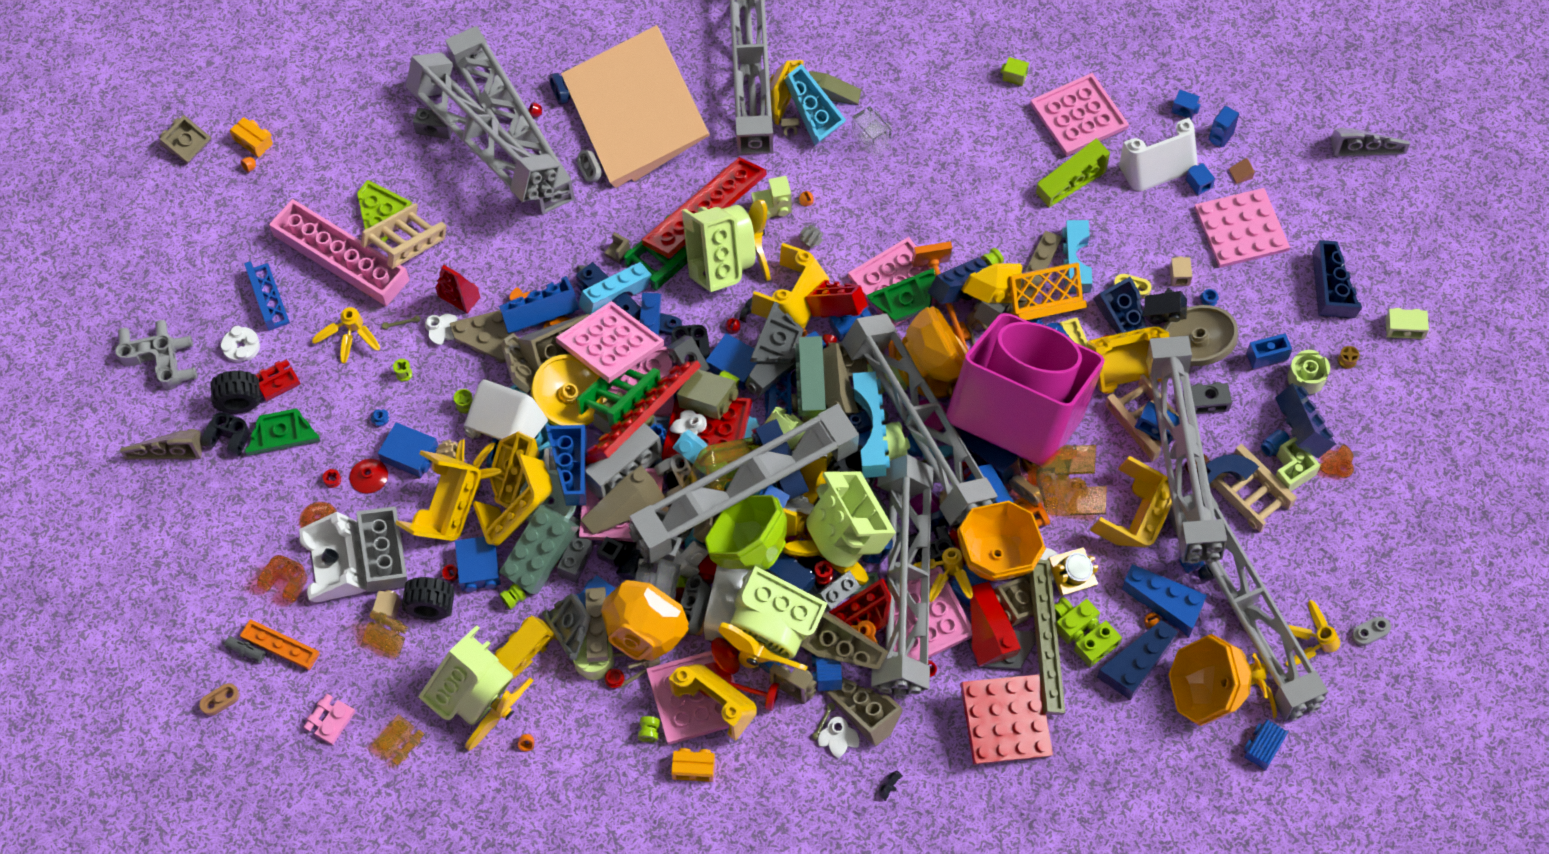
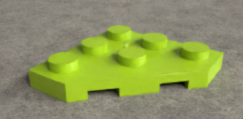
M369 180L357 192L365 229L412 205L411 201ZM384 236L380 239L386 242L389 237Z

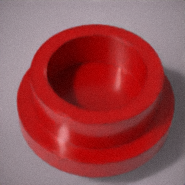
M610 669L605 674L604 680L608 687L616 689L623 685L625 677L621 670Z

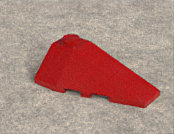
M443 265L440 270V277L437 280L438 283L435 286L437 296L468 314L481 298L479 288L458 272Z

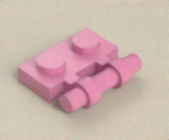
M326 694L323 699L318 701L317 708L313 714H309L303 728L310 732L314 726L318 727L314 734L333 745L356 711L337 700L334 706L329 705L333 697ZM324 711H327L328 715L322 722L319 718Z

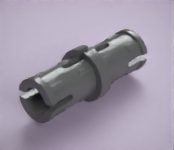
M229 636L224 644L225 648L239 653V656L250 658L258 663H262L266 656L265 651L251 646V643L247 641L243 642L232 636Z

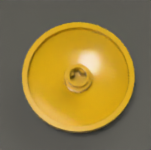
M558 355L545 361L535 373L531 384V396L543 411L550 424L554 426L585 425L586 427L593 423L595 410L589 408L584 414H579L576 399L600 376L573 355ZM600 397L596 402L604 405L607 399Z

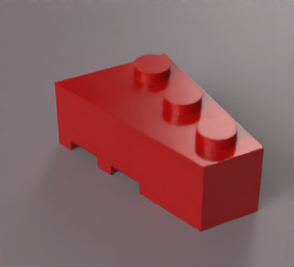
M826 279L806 296L813 317L858 316L868 306L861 285L845 283V286H843L838 281L831 284Z

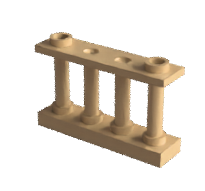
M414 203L378 224L365 229L362 232L361 246L364 248L371 243L378 246L388 254L387 265L393 269L443 241L447 225L440 222L431 226L417 216L418 204ZM413 221L425 231L418 233L407 224ZM400 228L412 238L405 241L393 231ZM387 236L399 246L391 248L380 238Z
M1143 374L1140 376L1138 388L1122 398H1117L1112 393L1107 397L1105 406L1153 462L1159 458L1160 447L1162 446L1161 441L1152 440L1148 434L1134 427L1137 422L1136 419L1139 418L1145 405L1134 412H1129L1124 406L1144 392L1151 399L1150 402L1154 403L1151 381ZM1167 402V410L1179 416Z
M1240 444L1236 447L1233 455L1244 456L1255 462L1259 468L1247 480L1237 481L1231 487L1222 480L1228 475L1227 473L1219 474L1209 486L1215 488L1248 520V524L1253 529L1262 532L1266 524L1264 519L1280 506H1285L1289 510L1294 505L1297 497L1243 444ZM1252 479H1257L1262 484V487L1243 500L1236 492ZM1267 492L1276 497V500L1259 514L1250 507Z

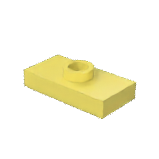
M1077 317L1059 322L1075 343L1088 348L1087 339Z

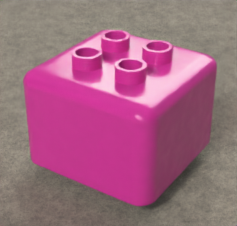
M1000 314L967 352L946 417L952 425L1035 464L1049 465L1054 461L1083 420L1105 360L1099 353L1073 342L1069 337L1053 328L1028 322L1012 314Z

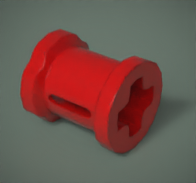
M821 561L815 566V580L821 585H827L832 581L833 568L829 562Z

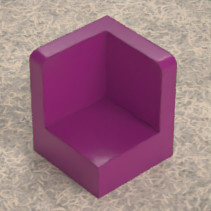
M931 491V513L940 510L939 506L941 504L939 498ZM923 493L909 501L917 515H923Z

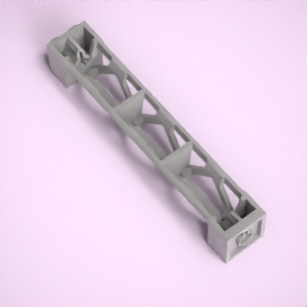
M478 26L469 28L446 39L450 61L453 63L459 75L462 74L481 108L499 125L500 123L495 115L512 120L508 134L523 148L537 150L540 155L549 154L560 165L553 196L534 200L542 215L575 200L572 181L533 120ZM477 67L488 68V70L490 71V74H489V73H486V72H482V71L476 70V69H474V68H477ZM471 75L487 79L482 93ZM496 107L513 109L515 114L496 109Z

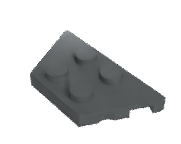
M774 302L750 362L790 363L794 356L795 344L799 343V337L802 336L804 329L798 323H795L788 313L784 314L778 308L779 304L777 302Z
M571 593L562 601L555 603L554 609L550 611L544 610L542 615L570 659L576 660L592 618L578 596Z
M1014 630L1021 647L1015 657L979 668L1020 671L1036 643L1035 632ZM971 638V639L967 640V642H968V644H969V648H970L971 652L973 653V651H972V643H971V642H972V638Z

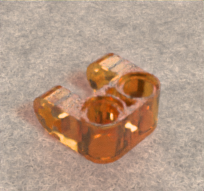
M276 555L270 559V562L259 576L257 587L267 592L272 588L277 578L284 580L288 584L283 591L282 598L294 603L302 592L308 575L302 564L283 555ZM279 565H284L281 569H277ZM301 572L299 576L294 577L295 573Z

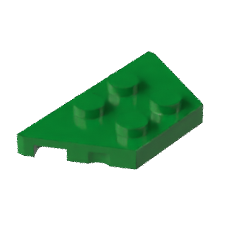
M932 268L867 294V298L895 323L915 316L932 305L933 297L927 292L935 279V270Z
M295 408L260 415L256 422V428L251 434L252 439L249 447H246L245 452L249 456L319 442L320 437L312 429L308 421L304 419L300 411Z

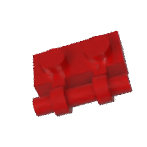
M287 359L281 362L277 361L274 363L275 365L267 369L263 368L259 370V373L255 374L259 381L263 379V381L259 382V387L266 401L301 384L292 367L284 370V368L290 366Z

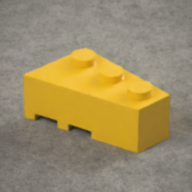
M531 615L522 622L521 628L517 632L509 636L508 642L504 647L499 648L494 656L499 659L498 662L513 674V679H515L533 662L531 659L539 651L545 652L547 650L545 646L553 638L556 641L558 639L544 620Z

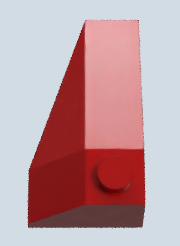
M989 581L971 586L973 593L970 599L971 643L978 667L1015 657L1021 647L1014 629Z

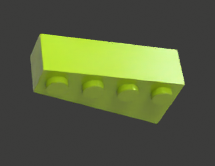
M1095 138L1052 173L1042 178L1037 183L1036 194L1049 208L1105 174L1110 152Z

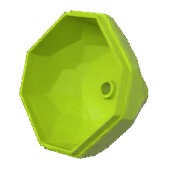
M751 495L723 510L705 537L710 559L726 569L751 570L755 566L763 570L770 568L786 544L784 539L787 532V517L779 499L773 495Z

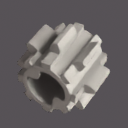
M811 224L808 227L805 226L800 232L802 234L800 239L811 248H814L815 245L819 246L823 241L821 238L823 233Z

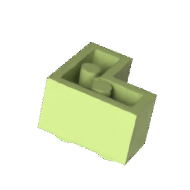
M787 176L769 179V189L751 193L752 204L760 199L765 201L767 205V219L774 216H786L792 213L791 190Z
M1296 437L1281 445L1276 456L1284 466L1277 470L1275 476L1290 491L1315 477L1321 466L1311 454L1297 447L1295 442L1298 439Z

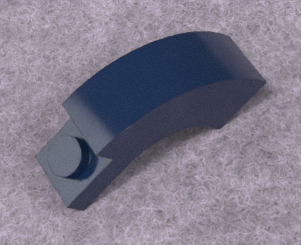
M1223 455L1205 462L1209 484L1221 473L1230 474L1239 482L1247 480L1259 468L1255 462L1240 455Z

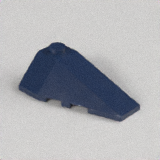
M1131 276L1093 298L1100 312L1116 334L1147 328L1144 320V310H1142L1140 302V292Z

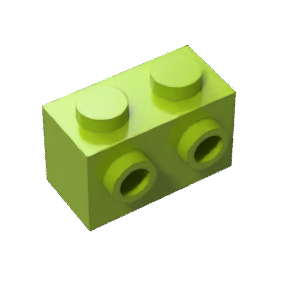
M1085 599L1056 622L1058 635L1067 644H1070L1073 640L1076 641L1086 630L1091 629L1099 622L1100 612L1088 599Z
M1107 620L1101 624L1099 622L1090 629V633L1086 636L1084 634L1075 641L1074 651L1089 668L1121 643L1122 637Z

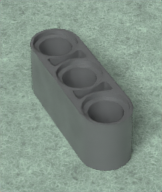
M697 574L692 575L687 580L680 604L689 623V629L686 633L691 636L697 634L702 627L711 594V586Z

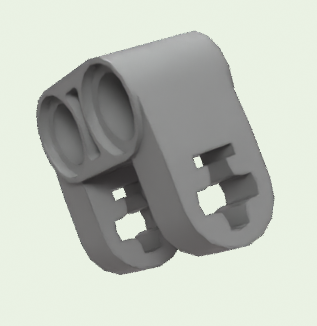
M681 454L674 455L654 467L658 477L673 471L680 484L666 493L667 496L689 486L688 479L690 476L693 478V483L702 478L697 466ZM682 459H684L685 462L683 468L680 467V461Z

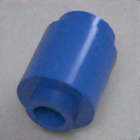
M1277 429L1263 440L1260 446L1261 450L1268 457L1275 456L1280 446L1289 441L1290 437L1284 430Z

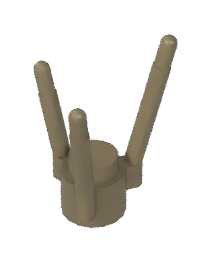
M976 311L971 312L967 316L969 323L966 324L971 335L972 346L976 343L973 329L980 330L983 328L986 331L989 327L973 317Z
M623 652L613 654V657L628 656ZM658 657L653 661L642 659L628 665V669L641 665L645 669L625 680L619 688L647 673V668L659 665L660 658Z

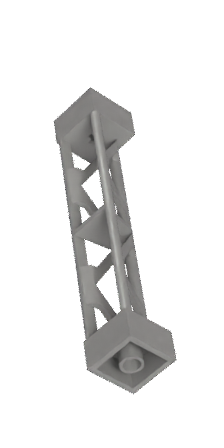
M730 0L738 155L774 153L765 0H737L736 2L735 0ZM741 8L744 10L746 45H743L739 19ZM752 8H755L757 14L756 44H753ZM762 52L764 69H762L761 64H759L761 62ZM738 56L740 59V63H742V65L740 66V71L738 70ZM744 76L748 78L750 116L746 113L743 90ZM756 76H759V80L761 83V103L759 116H757L756 106ZM740 101H741V108H742V116H743V117H741Z
M442 52L412 56L405 87L430 108L510 187V190L522 202L552 197L560 165L549 154L531 156L450 78L453 63ZM442 94V101L436 105L428 96ZM448 96L468 114L467 118L447 112ZM455 123L465 124L464 132ZM488 134L487 149L482 150L471 140V138ZM494 141L517 162L516 165L494 158ZM502 169L514 171L513 179H511Z
M881 314L856 318L841 343L851 360L866 358L873 371H876L877 378L880 379L884 390L927 462L933 467V472L948 495L939 506L950 526L961 525L972 508L993 504L998 497L987 477L983 476L954 426L948 421L946 413L926 380L918 371L889 316ZM891 340L903 357L900 361L883 354ZM889 365L908 373L911 402ZM884 373L887 375V377H888V379L890 380L892 386L890 385V383H889V381L887 380V378H886V376L884 375ZM919 386L930 404L919 406L917 390ZM934 410L947 430L944 434L924 425V422ZM932 437L953 446L956 477ZM928 447H930V449L932 450L933 454H934L935 457H936V460H935L934 456L932 455V453H931V451L929 450ZM963 460L966 461L976 480L964 482Z
M1189 336L1153 338L1149 340L1146 362L1158 420L1182 563L1188 562L1190 564L1199 561L1216 562L1223 559L1227 537L1223 519H1215L1188 375L1192 358ZM1169 377H1172L1180 424L1176 427L1167 414V382ZM1157 378H1161V399L1159 396ZM1166 430H1169L1173 438L1177 440L1170 451ZM1184 458L1187 459L1195 508L1193 509L1188 507L1182 496V462ZM1172 459H1176V478H1175V479H1174L1173 468H1172V463H1171V460H1172ZM1182 511L1184 512L1189 522H1182Z
M908 454L890 461V468H886L887 476L878 477L877 486L890 492L889 522L896 532L898 513L901 518V530L897 540L896 533L893 536V548L888 554L887 588L891 594L889 622L886 626L885 649L889 653L879 670L872 668L871 686L879 689L882 693L891 694L897 699H903L907 695L920 694L921 691L928 690L930 681L928 644L933 467ZM923 493V515H917L909 503V497ZM910 517L918 528L919 533L908 551ZM901 548L900 562H896V558ZM920 548H922V569L911 565L913 558ZM921 578V603L916 604L907 590V581ZM896 602L899 607V619L894 628V605ZM908 604L918 620L906 640ZM919 637L920 662L907 656L916 638ZM898 639V652H893Z
M1193 494L1183 497L1190 509L1195 508ZM1211 494L1215 517L1224 521L1227 536L1225 548L1233 554L1240 579V590H1236L1219 560L1216 562H1205L1279 687L1274 697L1276 707L1284 721L1289 719L1295 721L1301 718L1303 713L1307 711L1313 713L1319 710L1329 691L1306 657ZM1171 505L1167 519L1177 534L1173 505ZM1182 511V522H1189L1184 512ZM1244 567L1258 589L1250 592ZM1260 595L1263 596L1273 613L1274 619L1259 607L1253 605ZM1258 619L1264 621L1281 635L1288 661V672L1286 674L1256 624ZM1293 649L1308 673L1302 677H1299L1292 652Z

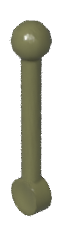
M416 315L413 318L393 323L384 322L382 328L387 330L392 326L410 322L417 323L420 321V316Z
M828 703V710L826 711L818 729L815 733L812 734L813 740H818L819 733L821 732L830 712L834 711L835 709L834 703Z

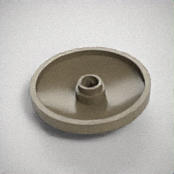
M1210 305L1188 307L1187 319L1180 320L1179 322L1168 321L1163 327L1164 330L1169 332V337L1189 336L1192 352L1190 366L1210 365L1224 359L1234 350L1239 338L1238 326L1234 317L1226 310Z

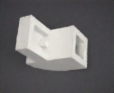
M693 541L686 550L679 548L673 564L665 560L663 562L669 570L689 578L700 572L697 566L709 553L707 547Z

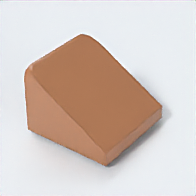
M1248 158L1229 168V172L1236 184L1253 179L1255 173Z

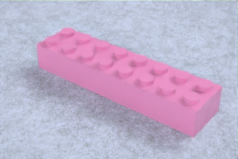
M294 199L269 224L274 237L386 307L410 281L406 268L401 265L393 269L387 265L388 257L370 246L363 248L359 239Z

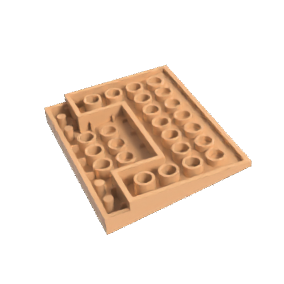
M657 25L561 73L609 182L615 188L631 179L637 181L710 136Z

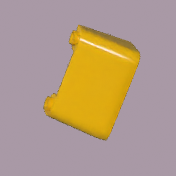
M1147 327L1087 341L1088 349L1099 353L1105 360L1097 381L1099 390L1105 394L1113 393L1119 384L1137 381L1143 374L1146 378H1149L1146 362L1149 340L1169 337V332L1160 327Z
M702 664L679 667L668 678L671 692L680 699L685 694L695 697L699 690H702L722 705V718L729 724L727 734L735 741L756 716L757 708L752 700Z

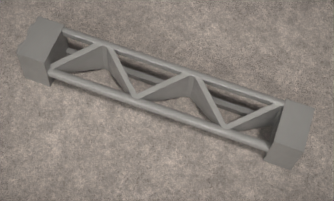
M836 404L819 413L813 419L689 486L629 516L630 524L628 526L631 530L629 534L634 542L638 541L641 547L639 550L643 558H648L650 563H653L672 552L671 539L830 452L837 462L858 450L859 434L840 405ZM805 432L792 456L769 452V450ZM739 467L726 492L703 488L708 483ZM672 503L664 520L661 522L656 512Z

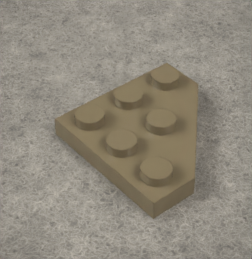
M500 310L450 323L456 343L465 344L478 353L487 354L495 358L500 363L506 362L501 343L512 332L508 333Z
M512 333L503 340L501 347L512 382L520 390L528 394L531 391L532 380L536 372L522 355L518 341L519 337Z

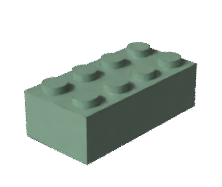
M822 336L799 337V344H795L797 398H801L798 399V416H802L803 423L826 410Z
M540 505L499 573L530 594H538L579 526L551 507Z

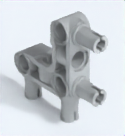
M165 320L155 322L156 336L130 341L128 328H120L118 330L119 344L115 352L123 365L135 366L140 365L142 362L155 360L157 364L155 367L157 378L166 390L176 388L181 382L198 379L195 367L178 371L177 350L193 347L191 335L175 339L170 337Z

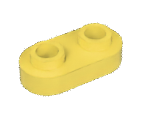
M1118 275L1114 280V285L1131 275ZM1131 276L1136 287L1144 290L1139 291L1141 298L1149 295L1151 283L1146 279Z

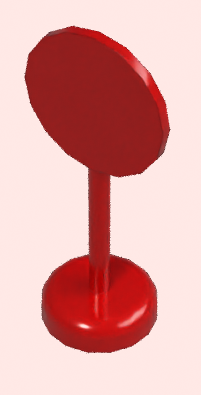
M712 662L704 665L735 689L766 697L765 708L773 711L779 693V683H772L768 692L733 683L731 674L724 672L717 663ZM699 690L703 695L710 697L702 690Z

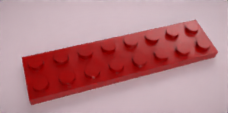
M741 157L737 158L642 238V244L667 258H671L686 245L682 209H687L695 214L698 213V208L700 207L707 209L730 207L767 175L766 169Z
M697 360L690 363L686 361L681 366L675 365L668 371L669 374L657 381L658 385L651 388L645 393L646 397L644 399L642 398L634 404L635 408L633 410L627 411L622 416L623 420L621 422L618 421L613 424L611 431L602 435L598 439L600 442L597 445L591 446L586 451L588 453L585 456L586 465L609 458L701 367L700 363Z

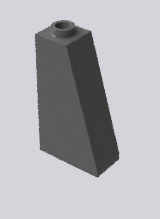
M795 353L790 363L757 362L745 383L747 389L759 398L796 368Z

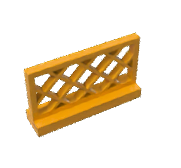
M1078 262L1009 276L1013 312L1010 313L1019 318L1030 320L1087 308L1086 300H1083ZM1069 268H1074V276L1070 280L1065 274ZM1055 271L1059 276L1053 283L1048 277ZM1035 275L1043 278L1038 286L1031 282ZM1021 278L1025 281L1021 290L1016 288L1015 279ZM1062 278L1069 282L1064 290L1058 287ZM1046 281L1052 285L1047 294L1040 290ZM1028 285L1035 289L1030 298L1024 294ZM1072 285L1076 288L1077 296L1070 297L1067 294ZM1055 289L1061 293L1057 300H1053L1050 297ZM1038 292L1044 296L1040 304L1033 301ZM1023 296L1028 301L1024 307L1019 308L1018 300Z

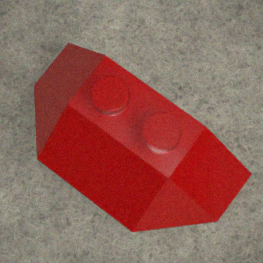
M880 579L832 609L829 613L850 626L858 625L864 620L870 621L874 624L877 632L888 625L891 594L884 579Z

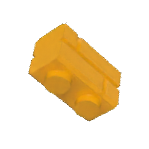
M243 117L238 121L237 125L235 124L230 129L232 139L257 157H260L273 145L271 133L265 128L263 130L260 129L258 124L252 119L249 121Z
M679 748L678 751H673L672 780L714 782L715 753H711L708 749L691 752L688 748Z

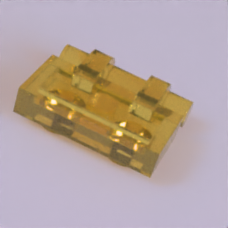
M371 611L369 617L374 619L376 624L373 622L367 624L362 641L387 654L398 657L405 641V637L400 636L399 632L405 634L408 627L397 619L388 618L383 612ZM384 625L390 627L391 631L384 628Z
M398 714L375 740L372 747L387 759L394 753L396 756L392 762L398 766L409 757V752L421 743L420 740L425 734L421 730H418L414 735L411 734L415 728L414 725ZM405 739L408 740L402 749L398 748Z

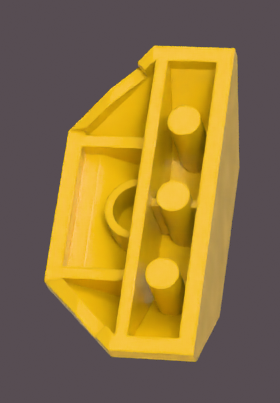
M787 60L777 68L775 75H771L772 119L776 125L780 124L792 98L784 79L799 65L802 64L804 66L803 60Z
M995 263L978 273L970 274L961 290L986 303H1012L1009 276L1022 273V265L1016 263ZM1021 278L1015 279L1016 288L1020 290Z
M520 431L499 440L491 467L502 470L500 475L490 477V482L495 494V502L506 508L518 498L521 488L526 481L517 456L522 454L538 459L540 454L536 440Z

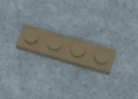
M606 588L585 589L586 610L592 618L586 632L588 662L608 661V635L601 613L603 601L606 598Z

